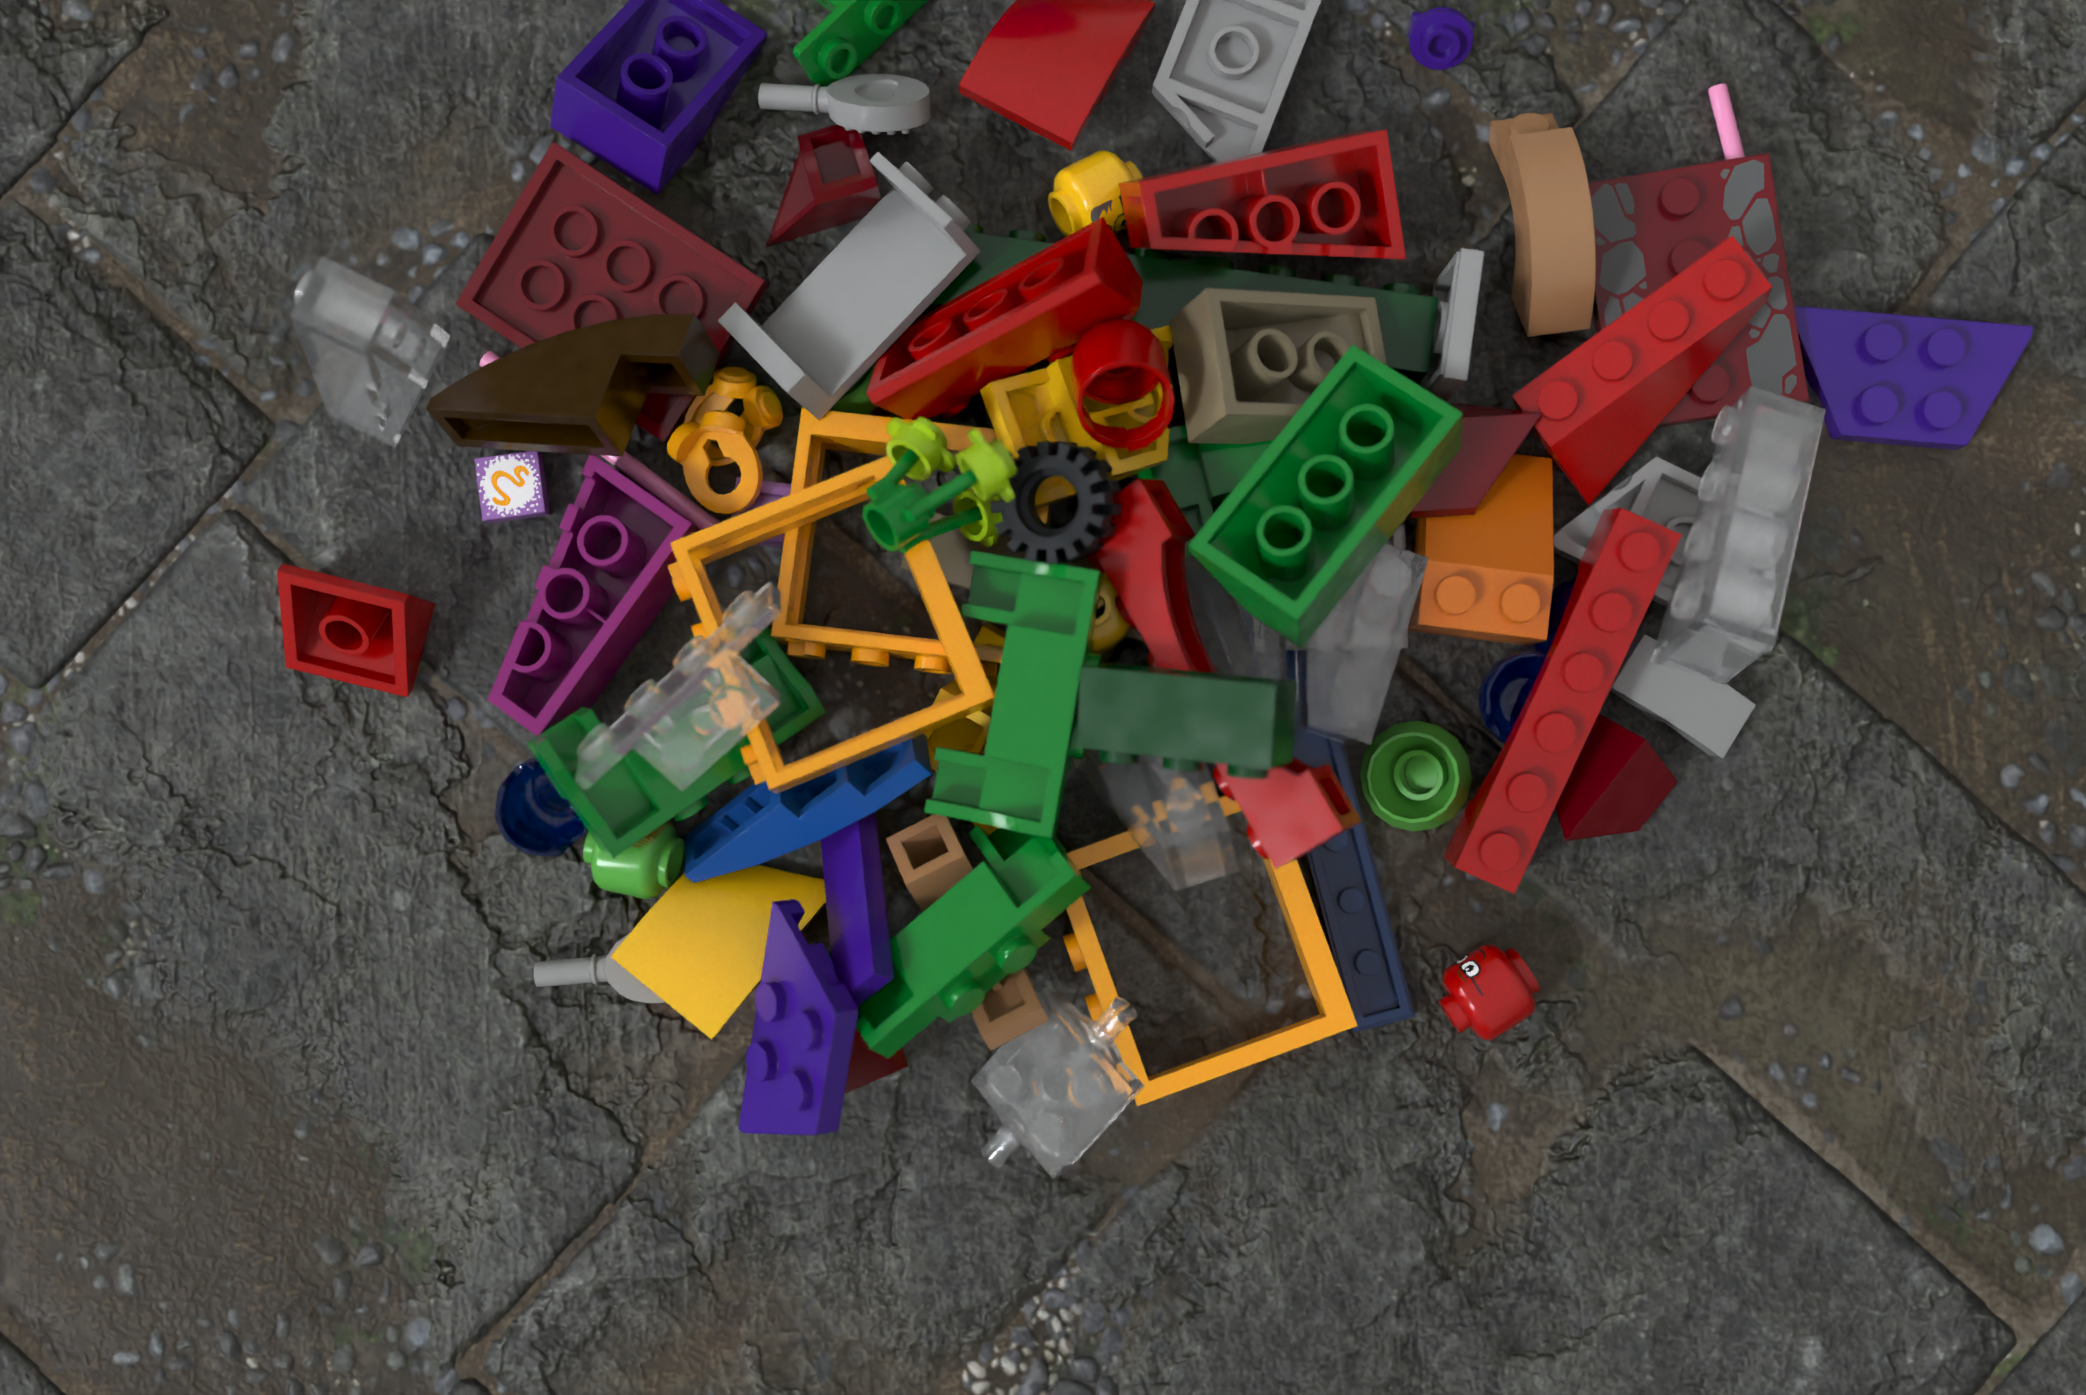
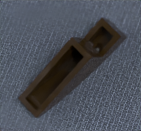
M660 314L611 320L558 334L527 345L490 362L433 396L426 409L459 447L623 457L647 393L704 396L720 353L695 314Z

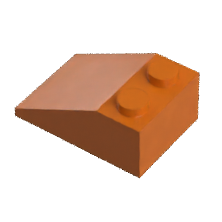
M1514 454L1478 505L1475 515L1417 518L1407 603L1408 631L1526 646L1547 640L1554 580L1552 458Z

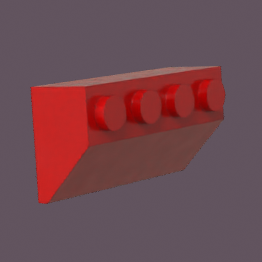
M1104 217L916 319L879 357L866 394L873 404L907 420H916L918 417L929 420L937 415H940L941 418L951 417L963 410L971 402L972 397L981 393L980 390L990 382L1024 374L1026 368L1045 358L1050 362L1064 358L1073 351L1084 332L1097 323L1114 318L1132 319L1137 310L1140 309L1143 280Z

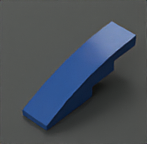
M919 735L778 794L769 790L766 781L756 785L753 783L685 836V876L696 883L759 865L817 842L879 810L932 775L926 735Z

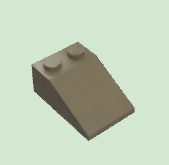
M1206 288L1169 320L1189 443L1250 444L1274 440L1352 344L1387 365L1375 297Z

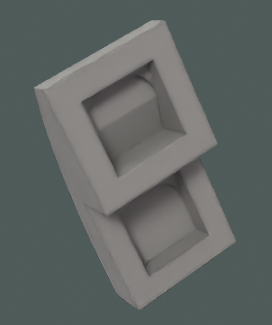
M1643 633L1636 634L1610 688L1612 692L1649 719L1664 722L1708 755L1722 759L1756 704L1702 667Z

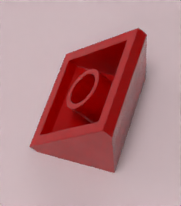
M282 564L277 571L286 668L409 697L416 680L435 603L409 594Z

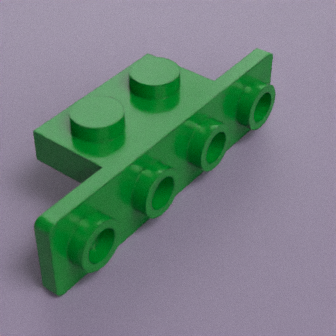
M815 0L831 13L794 47L793 55L814 85L819 83L821 86H829L832 82L848 77L928 0Z

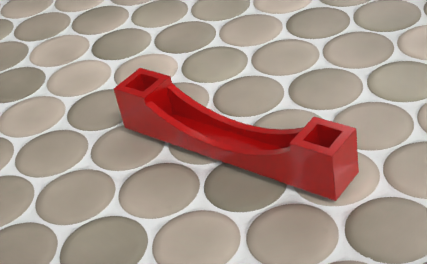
M1139 478L1113 496L1114 503H1122L1121 515L1112 516L1110 522L1116 525L1117 528L1112 537H1103L1101 542L1104 546L1100 550L1086 555L1097 570L1107 574L1118 594L1115 597V604L1120 615L1130 627L1139 630L1150 649V652L1147 654L1150 667L1217 673L1199 634L1187 588L1185 543L1196 535L1164 480ZM1293 756L1292 763L1269 769V777L1266 779H1246L1228 776V764L1215 763L1216 766L1213 768L1215 780L1221 791L1230 800L1237 801L1249 824L1246 830L1251 844L1260 856L1270 859L1275 869L1301 858L1362 822L1329 763L1313 768Z
M1623 508L1603 511L1577 567L1579 571L1568 604L1531 692L1483 784L1473 800H1469L1443 856L1455 868L1515 894L1682 534Z

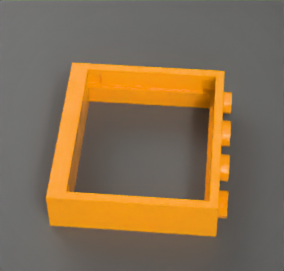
M802 408L790 494L822 482L826 449L888 456L886 446L892 437L887 431V424L892 418L828 411L818 420L808 410ZM901 419V420L904 421V422H914V421H915V420ZM932 422L945 434L947 438V447L945 449L954 455L956 462V455L972 445L968 437V431L971 429H978L987 443L997 439L994 429ZM1052 504L1036 509L1039 518L1048 526H1050ZM816 521L785 532L771 636L780 644L788 645V655L823 660L825 659L826 650L851 652L850 662L856 664L888 667L890 657L915 660L914 669L918 671L952 674V669L940 640L803 624ZM973 644L986 678L998 681L1004 647Z
M888 456L670 542L677 562L667 566L673 579L674 588L681 602L690 598L693 599L702 621L691 626L696 643L706 663L717 659L726 683L715 687L721 705L730 723L738 720L742 721L751 744L740 748L744 762L750 770L755 785L766 781L769 790L775 794L994 704V694L928 539L904 553V556L945 651L961 694L788 765L784 763L705 565L870 499L866 489L884 478L894 466ZM904 478L900 481L899 484L906 485Z
M1224 794L1065 853L1079 870L1242 810L1237 801L1230 800ZM1263 858L1319 1015L1147 1077L1083 897H1079L1066 908L1074 932L1062 937L1075 972L1087 968L1096 993L1087 995L1084 998L1097 1033L1108 1029L1111 1032L1118 1053L1106 1057L1119 1094L1131 1090L1136 1105L1140 1106L1358 1026L1297 860L1275 869L1270 859Z

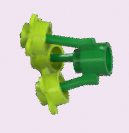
M918 417L914 422H904L899 418H892L887 424V431L892 439L887 443L886 451L894 466L884 478L866 489V493L872 501L863 507L864 521L874 539L889 551L899 549L900 552L906 553L922 541L959 528L962 534L971 541H979L986 547L996 545L999 533L995 524L1002 522L1003 518L1001 513H991L990 501H1000V497H1002L1009 503L1015 499L1014 492L1009 483V478L1017 474L1012 453L998 439L987 443L980 431L973 428L968 431V437L972 445L956 455L962 474L928 494L916 483H911L907 486L899 483L905 476L914 480L925 481L929 479L937 468L945 473H950L956 467L957 462L954 455L945 449L947 447V438L937 425L925 418ZM955 497L953 502L954 514L930 523V519L935 516V508Z

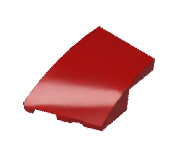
M1016 0L1001 16L979 48L959 83V93L1072 151L1097 103L1101 104L1125 57L1129 58L1155 9V3L1148 0Z

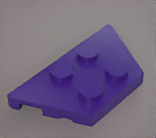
M1794 306L1800 347L1807 362L1803 365L1805 377L1811 390L1821 400L1822 408L1820 412L1829 434L1834 440L1951 450L1967 446L2033 334V326Z
M795 899L772 902L761 981L755 993L756 1014L752 1041L746 1053L747 1074L738 1127L742 1133L820 1135L835 1132L839 1129L858 1008L845 984L841 983L837 978L833 962L823 944H807L798 927L805 911L800 902Z

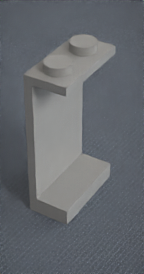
M879 152L869 162L893 188L761 326L736 302L718 320L766 372L818 420L836 404L981 252L964 232L971 224V221L950 199L942 195L936 202L932 201L928 195L932 192L933 187L913 166L906 161L897 169Z

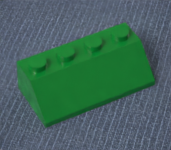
M1352 344L1189 543V551L1248 613L1302 649L1460 451L1463 413Z

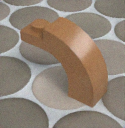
M1524 113L1515 118L1490 121L1489 145L1506 182L1514 219L1515 269L1512 301L1526 335L1531 337L1590 329L1596 276L1595 231L1588 178L1575 133L1572 127L1559 128L1552 113L1541 115Z
M933 814L886 838L905 885L922 913L976 868L951 821L946 816ZM1026 967L1003 978L985 994L983 1002L971 1012L982 1038L990 1050L1050 1021L1035 991L1034 983Z

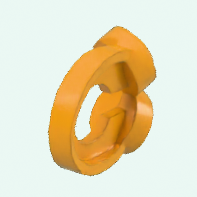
M725 367L714 371L713 384L707 387L704 396H697L687 411L684 423L691 421L701 424L704 413L716 410L727 411L736 398L743 399L745 411L741 414L740 418L746 422L744 434L756 448L764 431L781 424L783 410L778 396L771 388L763 385L757 386L754 373L740 367ZM712 443L710 444L707 452L713 464L712 466H727L736 463L731 458L723 457L720 447Z
M722 410L704 413L701 424L689 421L679 426L668 441L667 452L670 457L683 466L688 488L700 504L715 513L736 514L747 510L758 498L763 485V471L755 447L744 434L746 422L737 415ZM711 441H717L723 457L733 459L740 467V483L731 493L718 494L709 485L708 474L713 464L707 451Z

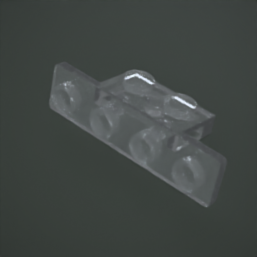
M769 582L756 594L751 590L742 593L726 609L722 616L724 623L707 639L702 635L691 639L673 661L675 668L659 683H656L653 679L646 681L631 695L625 704L624 709L627 712L610 727L605 723L595 727L583 739L576 751L579 755L575 781L587 790L633 748L683 792L780 705V693L737 653L781 613L780 591Z

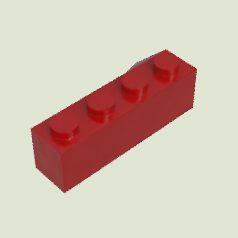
M1733 235L1512 395L1516 410L1542 413L1531 430L1588 506L1594 502L1605 486L1626 465L1643 445L1644 441L1664 418L1672 412L1702 374L1710 368L1767 302L1772 285Z

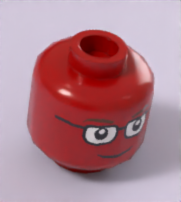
M1484 944L1446 968L1443 973V985L1448 995L1438 1000V1002L1459 1033L1471 1028L1478 1037L1490 1041L1504 1034L1534 1013L1535 999L1533 995L1540 991V987L1534 975L1514 948L1510 947L1503 951L1494 944Z

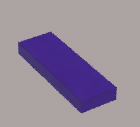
M875 812L821 839L831 960L837 978L841 983L845 984L857 1007L894 978Z

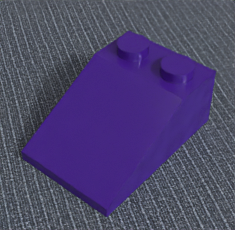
M629 0L556 77L550 127L658 195L691 157L765 44L768 33L718 0Z

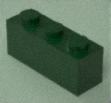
M1117 663L1081 666L1076 748L1100 750V761L1106 763L1139 764L1140 755L1163 757L1162 767L1168 770L1203 771L1204 762L1228 764L1227 775L1231 777L1266 779L1269 777V769L1293 762L1298 680Z

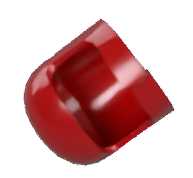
M1110 319L1099 322L1085 331L1073 349L1071 361L1073 389L1081 426L1093 440L1107 447L1128 449V452L1147 447L1162 436L1172 419L1174 394L1169 370L1160 340L1147 326L1132 319ZM1159 382L1162 389V402L1156 416L1144 425L1128 430L1125 427H1107L1094 422L1083 404V394L1100 403L1124 404L1139 400L1153 391Z

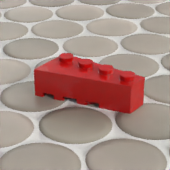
M1387 129L1350 133L1119 183L1129 242L1132 248L1406 260Z

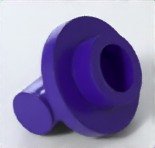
M1449 7L1433 8L1424 13L1412 11L1407 37H1409V45L1413 57L1421 65L1434 70L1449 69L1458 65L1467 57L1472 48L1475 22L1469 21L1463 13Z

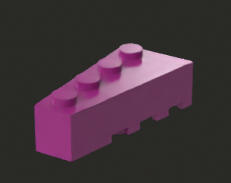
M595 455L588 456L581 473L585 476V479L574 505L569 503L559 526L563 532L548 566L543 565L534 586L538 591L526 621L519 622L487 699L536 736L579 708L590 709L675 591L672 583L673 579L667 567L677 562L670 542L700 531L691 522Z

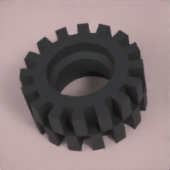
M1037 442L1038 445L1025 446L1017 450L1019 457L1013 459L1017 474L1009 478L1010 487L1014 492L1015 499L1009 503L1002 497H1000V501H990L991 513H1001L1003 518L1002 522L995 524L999 535L1009 534L1012 538L1007 543V546L1014 552H1026L1025 559L1033 562L1046 561V564L1080 560L1086 558V554L1096 553L1104 546L1101 542L1103 537H1112L1117 528L1116 525L1110 523L1112 516L1121 515L1122 503H1114L1113 493L1121 492L1118 480L1109 479L1107 473L1112 471L1113 468L1107 460H1097L1095 456L1098 452L1090 447L1077 446V443ZM1052 476H1060L1068 480L1074 486L1079 501L1074 519L1067 526L1060 529L1046 525L1039 518L1035 508V495L1039 486Z

